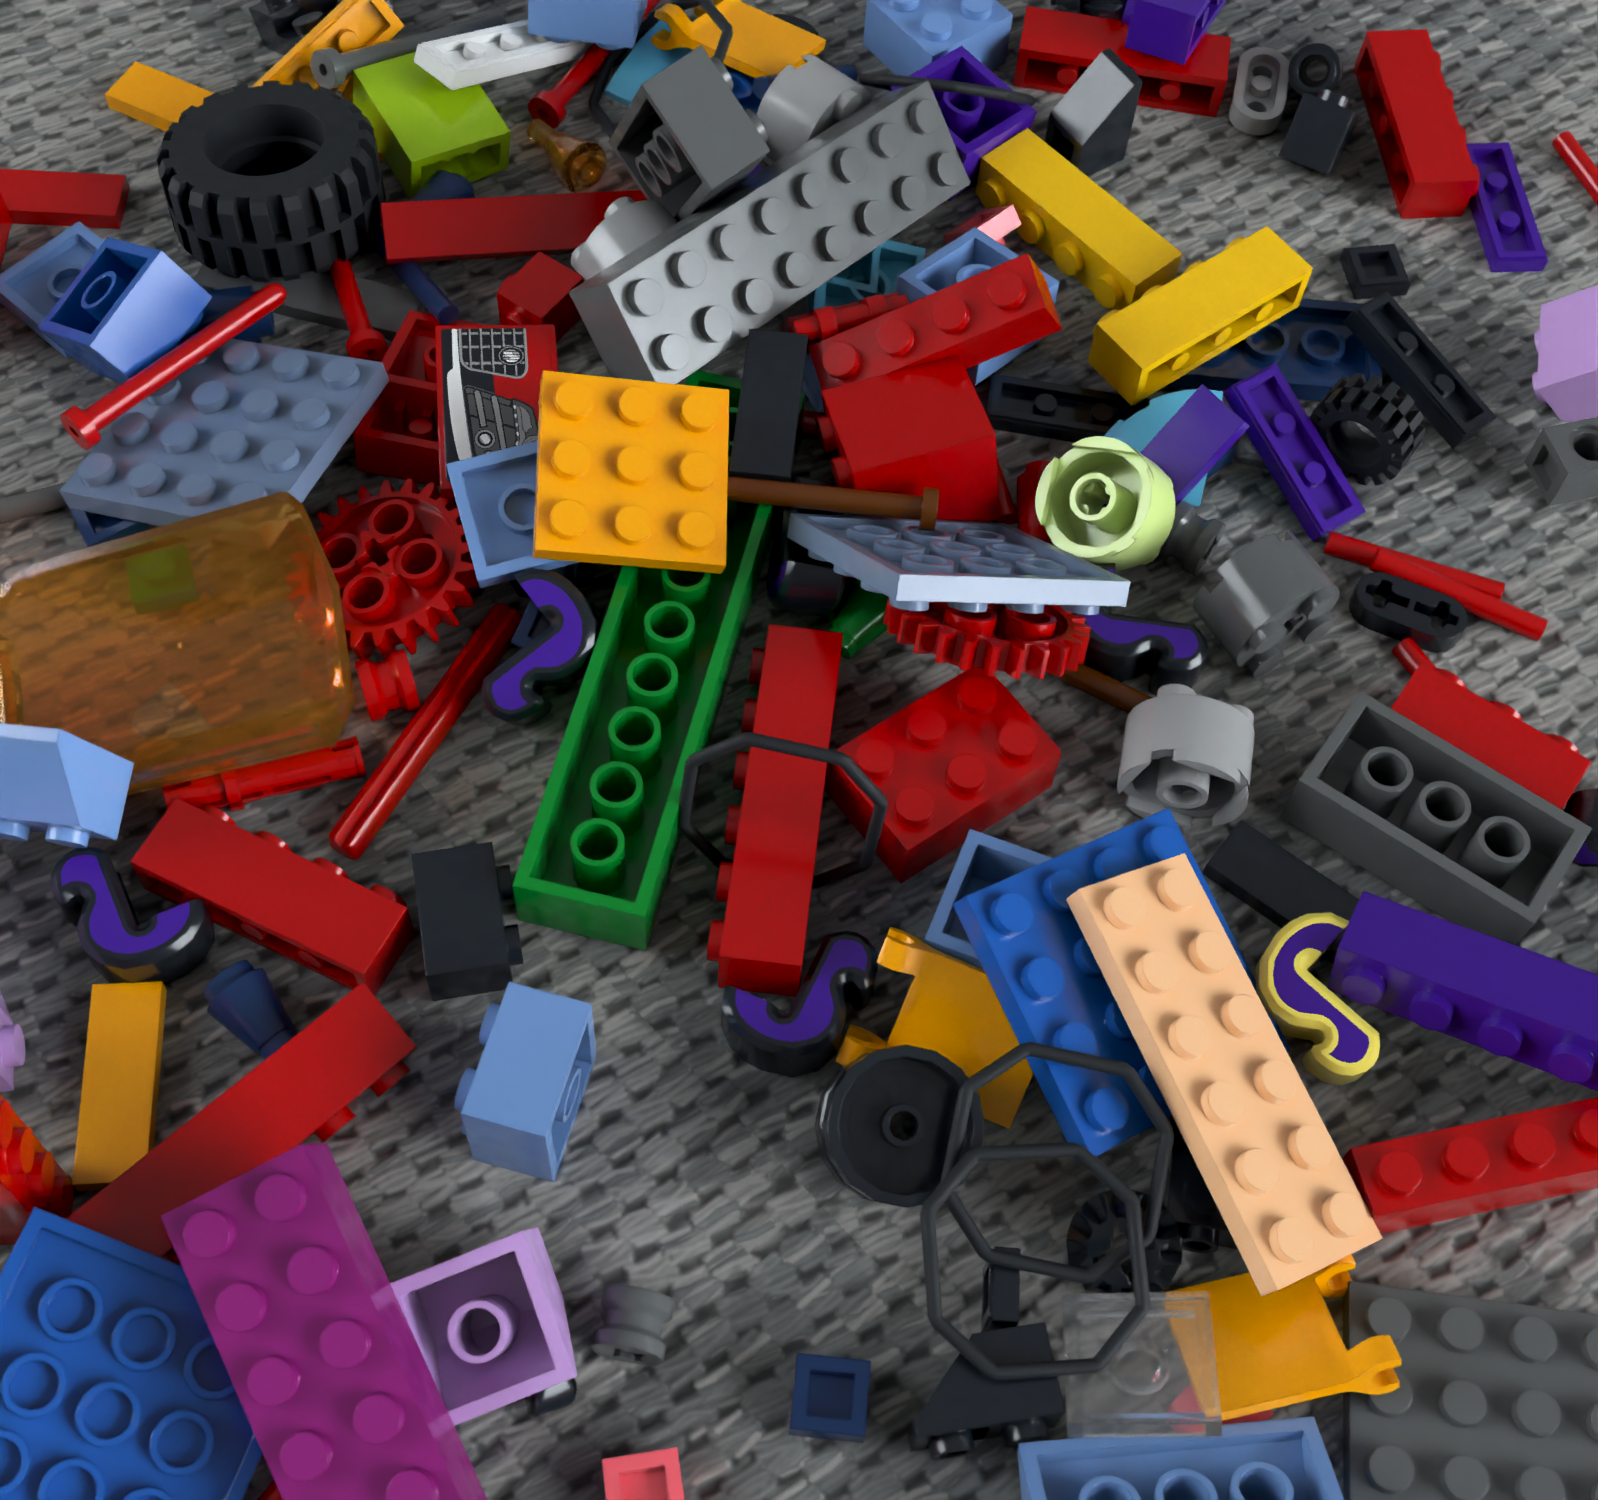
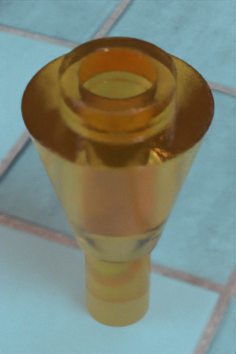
M534 119L529 123L527 127L528 137L544 149L547 158L567 190L577 193L584 188L592 187L600 180L606 167V154L600 145L562 132H556L541 119Z

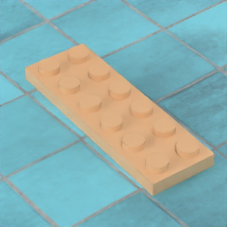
M1185 853L1080 888L1069 896L1066 901L1261 1297L1280 1290L1383 1239Z

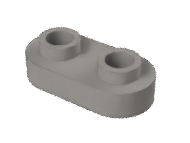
M1255 47L1241 55L1235 73L1228 113L1231 123L1238 130L1250 135H1265L1273 132L1278 127L1285 107L1289 82L1288 68L1290 64L1282 53L1267 47Z

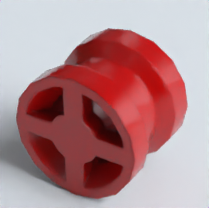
M404 649L391 652L387 660L377 663L369 659L354 662L371 723L384 720L389 711L401 708L410 713L420 709L418 693Z

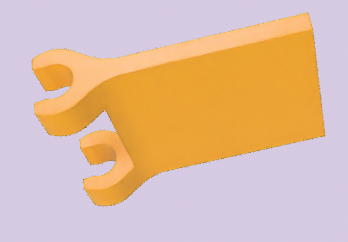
M713 0L715 7L733 27V35L723 64L755 79L759 76L779 74L789 64L798 69L807 63L801 58L802 56L808 54L816 56L825 48L826 39L752 7L741 0ZM667 3L655 11L654 17L666 22L671 32L661 29L651 36V43L660 50H671L678 47L694 50L702 45L708 56L712 58L714 57L722 31L701 6L694 7L693 13L698 18L691 22L679 6Z
M890 927L876 962L891 970L914 975V978L887 1042L866 1029L850 1024L836 1062L845 1066L861 1054L910 1045L937 1051L960 1067L966 1076L970 1078L1020 1044L984 969L945 954L905 931ZM1027 1058L977 1090L984 1119L1010 1129L1033 1076V1071Z
M1352 1254L1262 1297L1250 1272L1158 1294L1162 1313L1205 1425L1342 1392L1381 1395L1400 1388V1381L1393 1368L1401 1366L1402 1360L1391 1336L1378 1335L1368 1338L1347 1351L1323 1297L1336 1298L1345 1295L1348 1282L1352 1281L1348 1271L1356 1268V1262Z

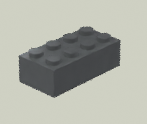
M702 45L640 86L609 140V144L647 200L662 204L678 222L739 185L770 152L769 147L765 143L768 140L767 132L761 120L752 110L747 109L744 111L731 91L734 88V84L727 68L717 57L710 58Z
M1360 691L1299 779L1280 815L1286 821L1448 921L1516 946L1536 923L1592 830L1590 826Z

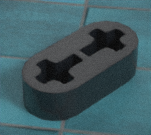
M1373 572L1363 576L1356 585L1349 601L1351 615L1360 625L1399 641L1411 637L1419 648L1425 651L1438 653L1450 650L1456 645L1467 627L1468 616L1465 608L1458 600L1389 573ZM1374 594L1385 597L1384 609L1373 605ZM1432 615L1443 619L1442 630L1431 627Z

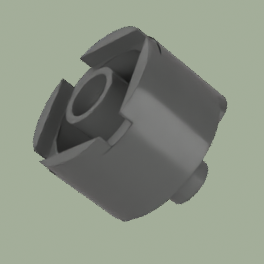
M1286 531L1285 541H1281L1275 533L1253 541L1231 556L1216 570L1223 580L1211 593L1203 585L1193 602L1194 611L1236 664L1241 668H1248L1254 677H1259L1271 671L1280 663L1284 657L1283 651L1301 640L1304 644H1311L1331 629L1335 621L1329 615V612L1339 598V588L1294 534Z

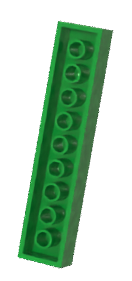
M696 370L687 377L685 385L729 390V476L742 380ZM802 393L793 466L803 434L805 393ZM727 501L726 567L722 574L622 566L512 884L518 920L644 951L647 950L682 835L677 824L685 761L691 754L709 746L777 520L775 515L777 506ZM701 764V765L698 766V772H697V778H696L695 789H696V786H697V783H698V779H699V776H700V773H701V769H702L703 764Z

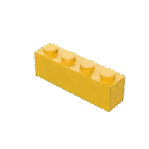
M1026 128L981 157L975 194L979 197L983 206L988 209L1013 204L1022 224L1016 228L1020 237L1029 244L1037 245L1055 261L1056 266L1062 273L1074 276L1092 291L1096 300L1103 307L1120 311L1139 300L1151 287L1155 285L1163 286L1176 278L1183 253L1030 129Z
M1268 226L1247 238L1238 237L1224 251L1205 262L1200 260L1193 263L1181 276L1163 286L1155 285L1148 289L1136 302L1120 311L1115 309L1106 313L1094 327V337L1087 362L1133 406L1299 307L1313 267Z

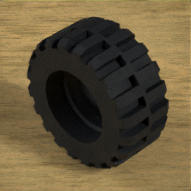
M264 81L263 86L248 88V84L232 87V92L220 95L218 92L205 97L203 104L199 107L192 105L182 112L179 123L172 122L158 149V173L178 241L197 261L211 270L217 267L218 271L225 276L239 279L241 275H246L252 281L269 282L270 277H283L285 281L301 279L300 274L310 271L319 274L330 270L332 263L336 259L340 258L345 262L355 256L359 249L358 245L366 246L381 224L380 203H385L386 194L373 127L369 119L362 114L359 108L347 98L341 99L337 93L330 89L321 87L319 90H315L309 83L295 81L292 85H281L279 81Z

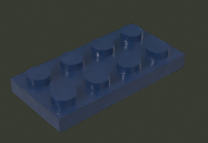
M1302 298L1299 307L1165 387L1198 389L1203 384L1209 390L1225 392L1231 385L1276 363L1298 399L1321 401L1333 385L1346 375L1350 379L1354 373H1364L1367 382L1373 374L1381 377L1382 374L1381 365L1343 323L1354 309L1363 304Z

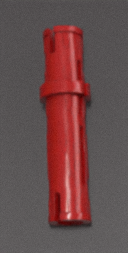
M356 735L334 741L333 743L277 754L251 762L234 764L233 759L219 762L220 768L186 777L161 780V786L167 809L175 798H178L197 808H200L202 804H209L218 809L230 807L231 812L245 810V803L318 787L339 780L366 776Z

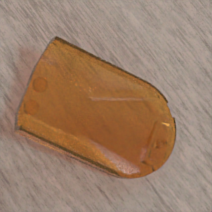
M278 492L52 557L21 570L0 585V723L62 729L134 762L127 795L335 746L355 702L339 583L304 505L288 492Z

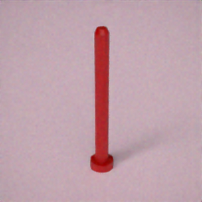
M648 0L643 19L661 0ZM593 43L550 91L540 90L529 100L528 112L532 119L547 128L556 129L566 117L565 106L602 66L604 59L613 50L602 49Z
M338 258L332 263L329 271L350 333L345 346L347 355L352 358L381 362L388 350L385 337L381 332L372 328L350 260L343 262Z
M269 283L82 411L77 406H72L60 414L61 422L66 431L79 446L89 450L101 441L99 430L282 305L287 296L284 287L279 283Z

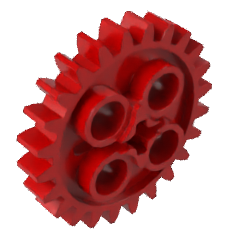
M408 478L400 491L396 492L390 481L384 480L378 495L372 496L368 489L362 486L359 487L358 502L351 505L346 499L338 498L337 506L340 513L335 517L320 512L317 517L323 525L320 532L304 531L302 533V537L310 548L308 550L292 552L291 555L300 568L287 574V579L295 588L288 597L298 610L296 616L322 647L330 644L340 657H344L353 649L360 660L368 659L374 648H377L383 658L387 660L391 652L395 651L396 645L403 644L411 655L415 654L418 637L425 635L430 641L438 642L439 634L436 626L443 622L457 627L460 623L453 613L456 606L473 607L475 604L466 588L479 587L455 498H441L439 490L435 483L432 482L419 491L413 479Z
M888 597L883 621L884 624H888L887 633L898 635L897 642L899 644L914 645L913 652L916 654H935V662L937 663L948 662L959 666L960 670L963 671L970 670L971 668H982L987 676L992 677L996 671H1004L1014 679H1020V675L1023 672L1037 679H1044L1045 672L1061 677L1064 675V670L1075 672L1077 671L1078 664H1084L1091 626L1084 624V616L1074 615L1072 612L1061 609L1059 605H1044V611L1040 614L1013 611L1006 608L1003 603H988L987 611L985 612L957 610L949 607L948 602H930L929 609L926 611H909L891 606L889 604L890 597Z

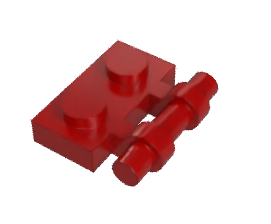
M898 292L887 295L877 294L868 296L860 301L836 307L825 306L813 309L806 314L786 318L779 324L780 332L807 334L809 347L907 305L909 301L906 294L898 296Z

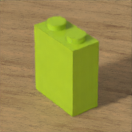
M416 52L353 70V104L369 119L374 130L377 148L409 199L438 170L460 174L469 182L508 168L511 131L480 84L451 90L414 62Z

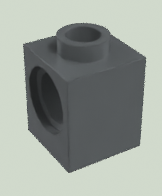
M1598 417L1545 427L1531 448L1524 462L1548 506L1598 496Z

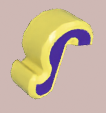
M1331 912L1310 913L1290 921L1274 935L1252 974L1256 980V993L1266 1012L1279 1026L1282 1034L1314 1042V1046L1302 1059L1305 1069L1325 1083L1345 1085L1356 1081L1375 1065L1380 1050L1379 1032L1308 972L1349 924L1348 920Z

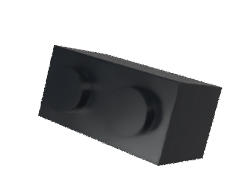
M492 842L411 854L425 976L432 1000L438 1001L506 990L508 983L513 982L511 966L524 964L518 924L505 926L502 905L515 904L510 865H496Z

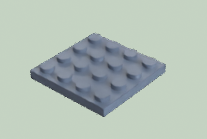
M191 333L188 336L183 337V339L179 341L177 346L186 341L187 339H189L190 337H192L193 335H195L196 333ZM231 339L119 416L101 438V441L97 443L88 456L79 464L76 471L59 492L70 509L75 508L86 512L270 548L390 381L383 363L378 361Z
M790 513L787 538L808 549V557L834 564L833 571L835 573L856 577L861 580L860 587L862 589L887 595L890 597L889 604L899 609L926 611L929 609L930 602H948L949 607L957 610L985 612L987 611L988 603H1003L1010 610L1029 614L1043 613L1044 605H1061L1060 608L1068 612L1082 615H1097L1100 606L1126 607L1131 581L1004 522L936 520L935 531L919 530V520L890 517Z

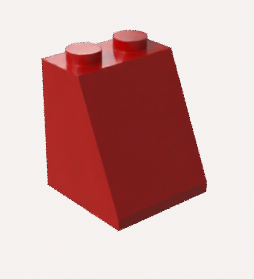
M960 355L821 391L825 416L815 418L816 428L824 453L831 451L835 453L836 457L831 458V466L835 483L838 487L922 496L923 487L939 488L937 519L991 522L1000 519L996 434Z

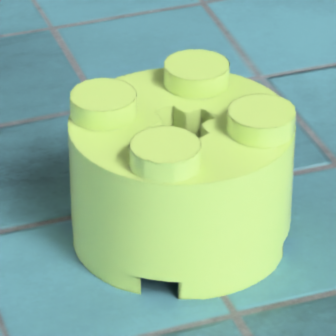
M1094 436L1083 438L1071 444L1074 447L1059 459L1054 457L1045 467L1036 490L1035 508L1040 524L1044 526L1046 533L1055 546L1094 565L1115 563V571L1152 562L1158 556L1161 546L1169 536L1175 518L1176 503L1171 478L1157 464L1131 446L1111 437Z

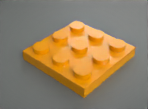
M543 370L540 379L532 558L722 574L726 567L729 390Z

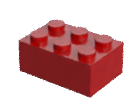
M971 668L962 672L836 750L848 755L887 798L888 808L876 854L901 884L964 844L969 829L982 832L1052 786L1062 754L1057 745L995 675L993 677L987 676L982 668ZM828 763L825 791L862 837L866 839L874 803L839 765Z

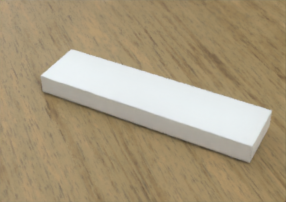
M527 19L423 42L417 45L414 62L451 90H456L579 59L593 43L574 40L566 43H555L546 40L544 36L528 34Z

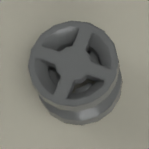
M1182 501L1175 509L1172 529L1161 546L1158 555L1163 558L1175 557L1182 561L1185 571L1195 576L1213 554L1224 533L1226 524L1217 519H1203L1197 515L1195 506Z
M609 1285L605 1287L601 1299V1306L606 1312L603 1326L594 1332L591 1345L592 1351L608 1359L644 1366L663 1364L666 1345L661 1339L663 1325L672 1320L675 1301L667 1295L647 1288L631 1285Z

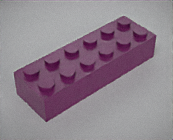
M301 1144L160 1216L283 1500H488L327 1144Z

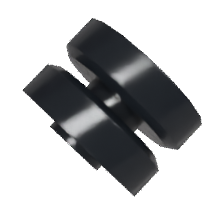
M910 1045L861 1054L840 1068L820 1096L814 1125L820 1156L835 1180L862 1199L905 1208L923 1205L941 1182L958 1092L965 1080L968 1079L964 1071L937 1051ZM977 1091L973 1093L960 1159L967 1151L975 1147H982L985 1122ZM905 1112L908 1117L902 1124L904 1132L908 1135L905 1140L895 1138L890 1131V1121L896 1113ZM969 1173L956 1188H958L960 1185L964 1183Z

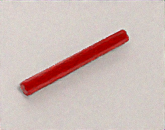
M499 603L492 607L329 833L330 846L336 852L352 860L360 858L483 685V678L493 671L512 644L511 641L523 617L517 610L511 609L505 603Z

